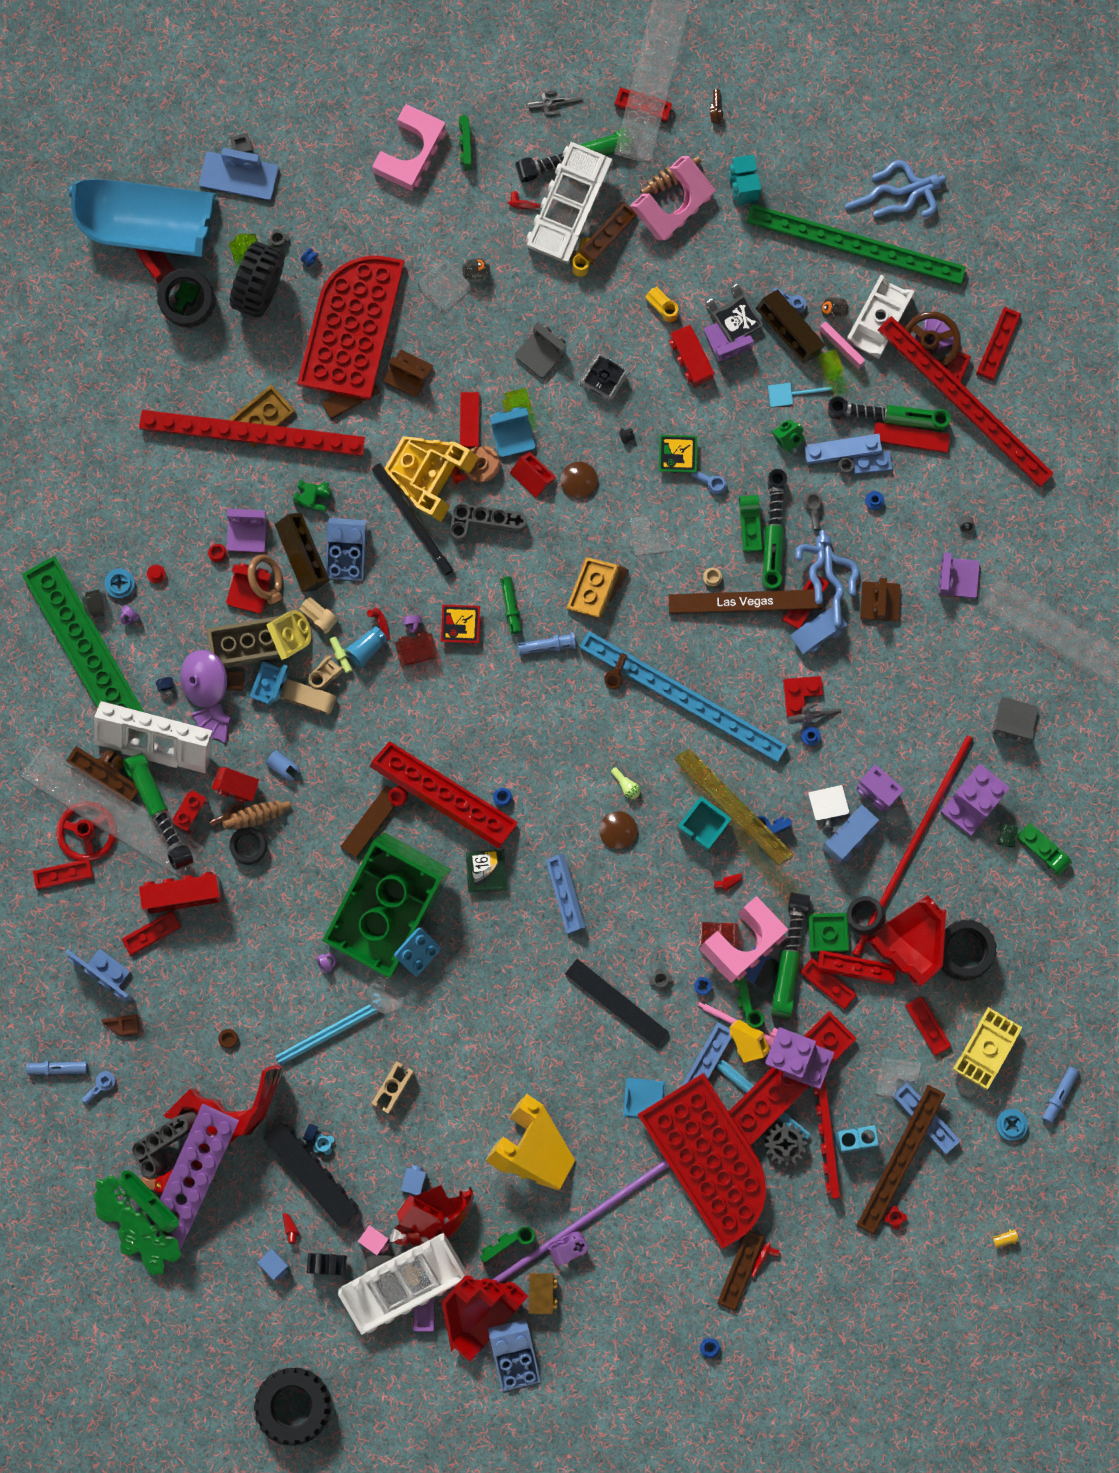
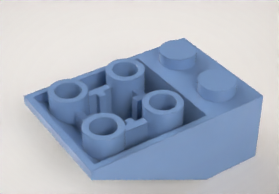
M329 518L326 547V573L329 579L363 581L367 520Z
M523 1319L488 1328L502 1392L540 1383L541 1380L527 1320Z

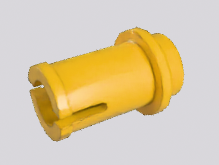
M1011 1229L1007 1233L992 1237L996 1249L1011 1243L1015 1245L1019 1241L1016 1230L1011 1231Z

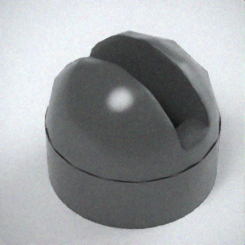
M848 457L841 459L837 464L838 470L841 473H849L854 468L853 461ZM848 464L849 466L846 468H842V466Z
M970 516L961 517L959 520V527L962 532H970L975 528L974 521Z

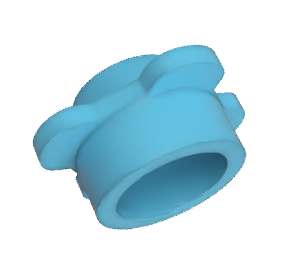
M321 1133L315 1136L316 1142L313 1146L314 1152H324L326 1155L331 1154L334 1137L323 1136Z

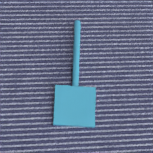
M790 383L769 385L771 407L793 405L792 396L832 391L833 388L826 387L791 392Z

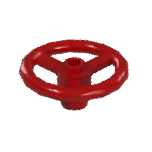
M82 802L75 804L62 814L57 823L56 837L58 845L65 855L75 861L89 860L91 862L99 860L110 852L116 842L117 826L115 818L107 808L98 803ZM85 809L95 810L101 814L92 822L88 820H80L76 824L68 822L70 816L77 811ZM107 820L110 830L109 838L104 847L94 853L92 839L96 835V828ZM64 829L75 832L76 836L84 841L86 855L78 854L70 849L65 842ZM85 829H89L87 833L83 834Z

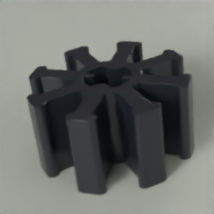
M308 1253L306 1273L346 1276L347 1256Z

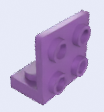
M718 323L704 328L717 362L753 348L754 341L751 335L740 336L735 339V342L730 343Z
M227 509V518L229 520L227 551L264 553L267 528L266 511Z
M944 552L941 558L938 595L976 598L980 562L951 558L952 553Z

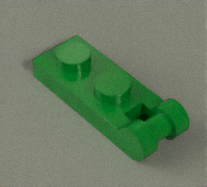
M461 115L458 119L459 129L463 133V136H459V146L463 147V153H460V165L464 164V170H472L470 122L468 116Z

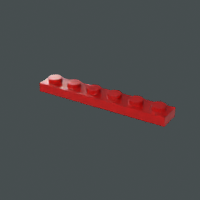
M824 1079L821 1089L813 1087L814 1097L818 1096L819 1102L815 1106L816 1115L821 1118V1124H818L819 1136H823L824 1142L820 1144L821 1155H825L826 1163H823L824 1175H828V1183H825L826 1195H830V1199L840 1198L826 1081Z

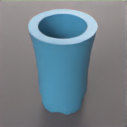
M375 626L344 650L349 658L363 669L370 658L383 646L387 637Z

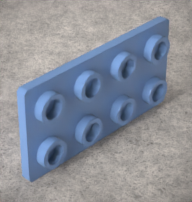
M226 148L222 149L221 154L206 152L199 186L270 201L279 167L275 164L261 162L257 154Z
M67 949L68 960L79 968L83 965L85 967L83 969L84 972L94 979L99 977L100 980L98 982L108 990L115 989L116 991L113 994L124 1002L127 1000L133 1002L134 999L119 988L131 973L129 970L101 949L97 951L88 964Z

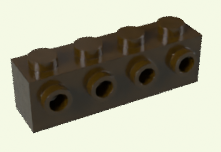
M778 289L763 297L755 308L803 364L818 356L825 347L824 342Z
M302 513L287 514L274 525L302 592L315 591L330 580Z

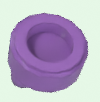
M128 605L123 607V613L120 616L122 624L129 625L140 618V615Z
M420 615L403 618V625L408 626L412 634L417 632L418 624H422V616Z
M321 954L316 958L323 973L331 972L335 966L336 957L334 954Z

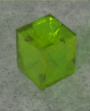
M831 350L818 355L817 362L824 380L834 381L839 379L844 369L837 350Z
M526 387L504 393L505 399L502 400L504 411L508 410V412H511L512 409L517 407L527 408V411L531 410Z

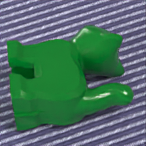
M300 480L298 488L300 491H303V494L300 495L298 492H295L293 503L297 506H303L308 510L326 512V506L316 503L318 496L328 499L332 498V490L329 487V483L323 482L320 485Z

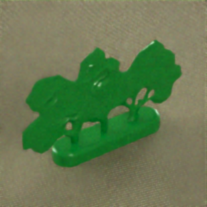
M123 1171L118 1181L114 1176H107L105 1180L97 1179L95 1183L97 1191L94 1193L96 1214L99 1219L107 1223L119 1222L121 1228L118 1230V1236L122 1242L120 1244L121 1253L133 1256L136 1252H140L143 1265L153 1276L157 1274L162 1275L164 1270L163 1260L176 1262L182 1255L179 1251L178 1240L175 1237L163 1234V1231L171 1233L176 1230L179 1225L178 1218L131 1171ZM122 1195L123 1198L126 1196V1199L118 1201L116 1197ZM131 1198L142 1208L141 1212L138 1213L132 1208ZM146 1214L156 1223L152 1226Z

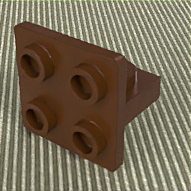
M400 350L396 358L392 356L389 362L390 369L384 378V383L417 398L433 369V365Z
M879 578L878 582L863 581L860 618L898 621L900 584L887 583V578Z

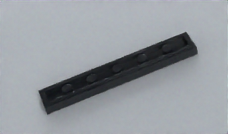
M576 959L565 973V975L655 1047L658 1046L668 1033L665 1028L580 960Z

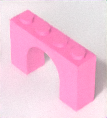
M405 104L397 119L398 126L418 135L424 143L422 152L414 159L399 160L380 151L372 169L373 173L413 191L415 187H419L421 184V175L423 171L426 172L429 169L431 163L429 160L432 155H436L439 149L438 143L440 139L444 140L447 130L444 121Z
M681 156L669 168L684 190V200L678 210L670 214L666 213L650 194L644 193L630 205L657 240H668L673 235V231L686 223V219L690 215L695 214L702 203L709 201L712 198V194L716 191L690 156Z
M757 896L738 914L756 935L757 946L755 950L744 952L735 949L718 931L699 948L730 983L736 978L740 981L747 974L745 971L747 968L753 969L760 962L759 958L762 955L766 957L773 951L772 946L775 943L780 945L786 939L784 935L788 928Z

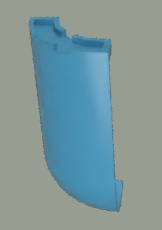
M106 179L78 180L69 188V197H72L71 209L74 221L82 233L95 242L202 257L205 253L206 245H204V242L209 240L211 227L208 226V222L214 214L216 193Z

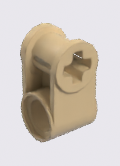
M330 655L327 656L310 674V687L321 691L324 690L342 673L344 668L342 666L339 667L332 661ZM315 678L323 680L320 685L312 683Z

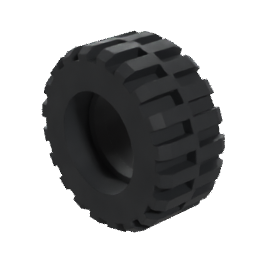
M254 242L249 246L233 281L229 299L233 309L255 318L264 315L273 299L282 275L285 255L281 250L260 242Z
M297 1367L281 1369L269 1375L259 1386L260 1388L255 1395V1419L260 1426V1430L269 1439L282 1445H300L314 1439L327 1425L332 1410L331 1396L322 1379L313 1372ZM289 1387H297L304 1390L310 1397L312 1404L309 1417L303 1423L295 1426L282 1423L277 1418L274 1410L276 1397L282 1390Z

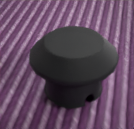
M621 428L619 432L621 441L627 445L628 441L634 440L635 435L632 429L624 430Z

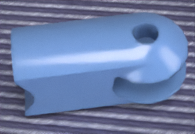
M277 750L266 761L267 766L288 781L295 780L285 772L288 767H291L300 774L299 767Z

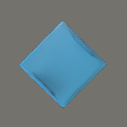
M627 1078L623 1117L639 1118L638 1113L664 1098L665 1082Z

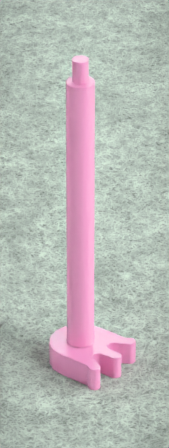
M700 1002L698 1004L699 1007L703 1008L702 1010L731 1025L737 1020L707 1004L704 1005ZM776 1028L773 1029L770 1036L764 1034L770 1049L778 1031Z

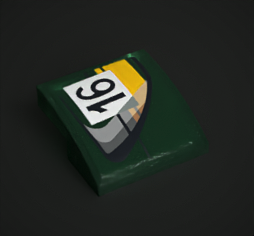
M504 849L466 852L468 893L507 890Z

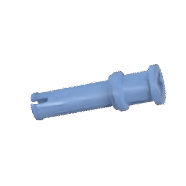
M574 632L562 636L556 634L553 638L518 643L519 655L547 650L559 652L565 648L576 649Z

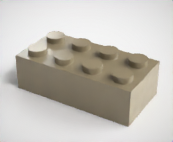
M280 616L208 628L210 652L214 653L221 660L225 669L281 659L266 625Z

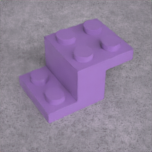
M979 763L940 813L971 836L1010 787Z
M779 1027L765 1065L782 1071L785 1077L820 1090L834 1052L817 1046L816 1041Z

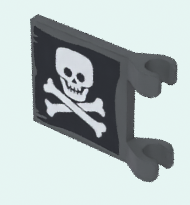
M737 283L731 286V292L736 297L733 301L719 309L712 298L706 300L705 304L730 343L735 342L736 338L743 335L747 336L763 326V323Z

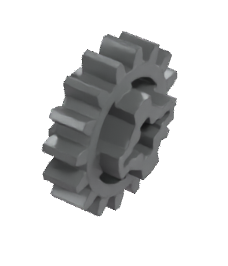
M783 1122V1127L776 1124V1130L772 1128L769 1130L772 1135H766L765 1138L769 1142L764 1145L770 1148L766 1153L773 1154L772 1161L777 1158L778 1164L785 1161V1164L789 1165V1160H792L795 1164L797 1162L796 1157L803 1158L800 1152H806L807 1149L803 1145H806L808 1142L802 1139L806 1134L799 1133L800 1127L794 1129V1123L788 1127L787 1123ZM789 1131L793 1132L798 1139H793L789 1135ZM782 1132V1137L779 1140H773L777 1133ZM784 1139L793 1143L788 1146V1149H785V1146L780 1144ZM793 1147H799L798 1151L791 1156ZM774 1148L781 1150L783 1156L779 1155Z

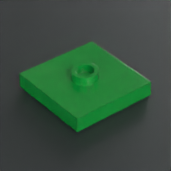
M847 913L808 914L810 953H820V950L832 953L849 952Z

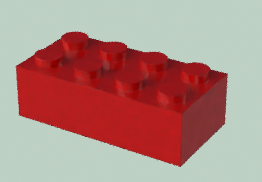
M213 872L202 873L200 877L186 875L182 876V880L175 881L174 878L163 879V883L155 884V881L144 882V886H139L141 907L146 914L223 902L221 882L219 877L213 874Z

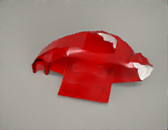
M439 1185L414 1197L441 1211L444 1218L448 1217L449 1221L439 1226L441 1229L434 1237L444 1233L446 1238L449 1239L455 1234L466 1218L472 1206L474 1194L470 1186L467 1192L459 1191V1196L448 1198L442 1185ZM400 1224L393 1229L390 1235L391 1243L407 1246L409 1243L419 1246L430 1240L426 1237H420L418 1233L411 1229L403 1228Z

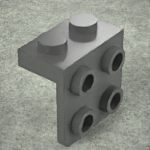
M537 322L533 327V334L515 353V357L537 376L544 378L566 353V342L562 337L553 335L547 325H541Z
M1003 697L1000 700L992 734H996L997 737L1003 739H1014L1021 744L1030 743L1034 735L1032 731L1038 707Z

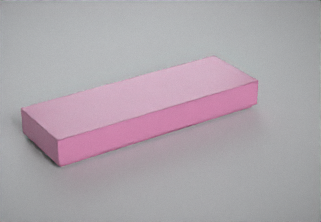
M827 322L820 326L819 332L859 370L864 365L865 359Z

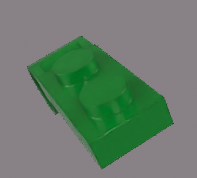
M759 495L739 496L743 553L761 552Z
M1031 823L1016 836L1019 841L1046 864L1048 869L1051 868L1056 876H1059L1072 863L1071 859Z
M746 975L740 981L736 978L734 986L735 989H739L740 997H737L738 1008H742L746 1023L758 1029L764 1022V1016L760 1011L751 1009ZM750 1016H759L760 1023L753 1025L749 1020Z
M524 1226L510 1235L506 1232L497 1239L499 1243L492 1247L490 1244L481 1250L483 1254L480 1258L486 1263L516 1240L523 1245H529L534 1241L535 1233L528 1226ZM529 1230L532 1233L529 1241H523L520 1238L522 1231Z

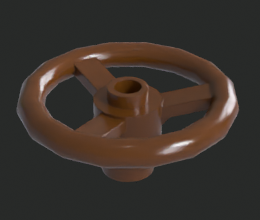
M936 311L923 312L913 317L905 326L909 333L913 331L921 338L922 346L931 355H933V350L939 347L940 341L953 337V347L950 354L940 361L944 367L948 366L957 357L961 347V334L956 323L947 315ZM926 319H937L944 322L950 330L937 334L933 330L924 331L917 324ZM929 338L935 340L931 345L927 342Z

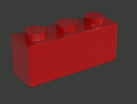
M691 324L670 333L669 346L672 351H676L678 355L676 357L680 367H684L686 371L684 376L687 382L692 383L693 387H696L713 379L715 373Z

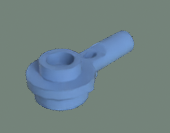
M779 290L798 313H802L805 310L806 301L802 296L794 295L791 297Z
M699 471L691 473V476L708 484V488L713 494H722L727 488L726 480L721 476L709 477Z
M108 1071L99 1073L96 1077V1086L82 1100L88 1104L101 1090L108 1091L112 1089L116 1082L114 1075Z

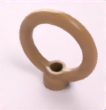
M267 555L254 557L248 567V580L252 590L260 598L267 599L269 605L282 600L280 591L283 579L278 564ZM261 562L267 563L275 576L274 588L267 592L263 591L256 581V567Z

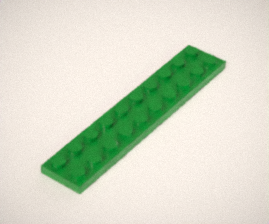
M53 556L21 574L97 708L102 701L144 712L57 558Z

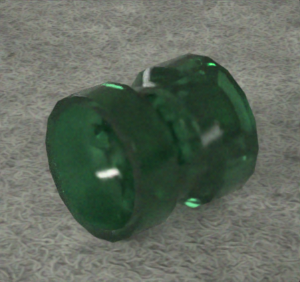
M1000 824L998 829L1000 836L997 837L996 844L1004 846L1005 843V847H1015L1016 841L1014 837L1018 834L1019 828L1009 824Z

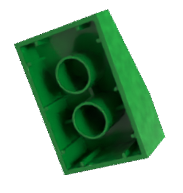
M384 832L373 840L322 941L390 979L400 966V962L394 956L395 952L418 927L423 925L452 869Z

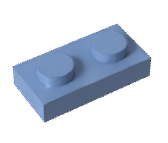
M890 451L852 458L854 475L892 471Z

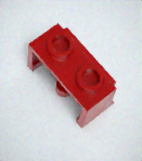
M193 790L191 793L188 792L172 819L173 826L190 834L191 830H189V827L194 819L198 817V812L203 804H208V799Z

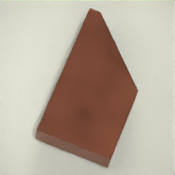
M138 1014L101 1019L102 1023L119 1036L140 1034Z

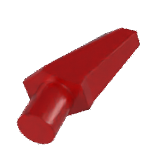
M742 873L723 877V881H714V889L724 888V892H726L741 881Z
M283 1213L288 1244L294 1245L296 1244V1236L300 1235V1232L291 1216Z

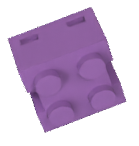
M876 764L857 785L858 793L863 798H869L873 801L872 805L881 812L883 810L885 813L904 791L898 783Z

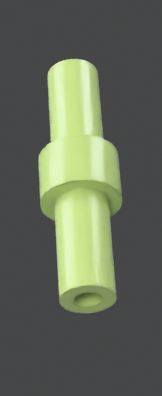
M337 637L331 638L330 642L335 651L334 655L337 661H340L346 674L350 673L352 668L347 660L348 656L345 650L341 648Z

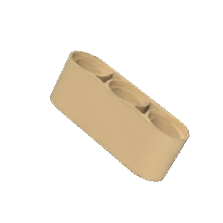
M286 679L281 688L283 690L280 696L282 700L287 699L290 700V703L308 706V709L325 712V715L331 714L337 698L330 693Z

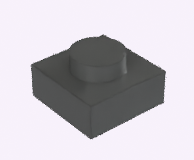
M248 133L230 137L233 150L247 153L253 152Z

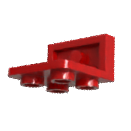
M244 563L234 564L232 568L234 576L226 600L227 605L261 614L267 599L260 598L252 590L248 580L249 565ZM258 568L255 571L256 581L259 587L267 592L272 583V576L268 573V570Z

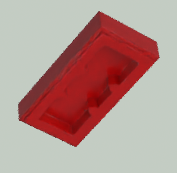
M958 352L957 357L946 368L960 383L971 356Z

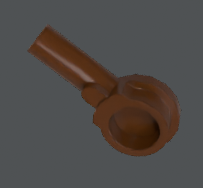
M719 89L713 90V103L710 106V119L712 123L716 122V124H720V120H723V111L719 109Z
M621 653L614 670L606 673L604 682L607 687L617 689L622 685L623 676L621 671L628 655Z
M240 803L232 804L228 808L227 813L209 820L211 827L229 820L231 815L237 814L238 811H244V805Z

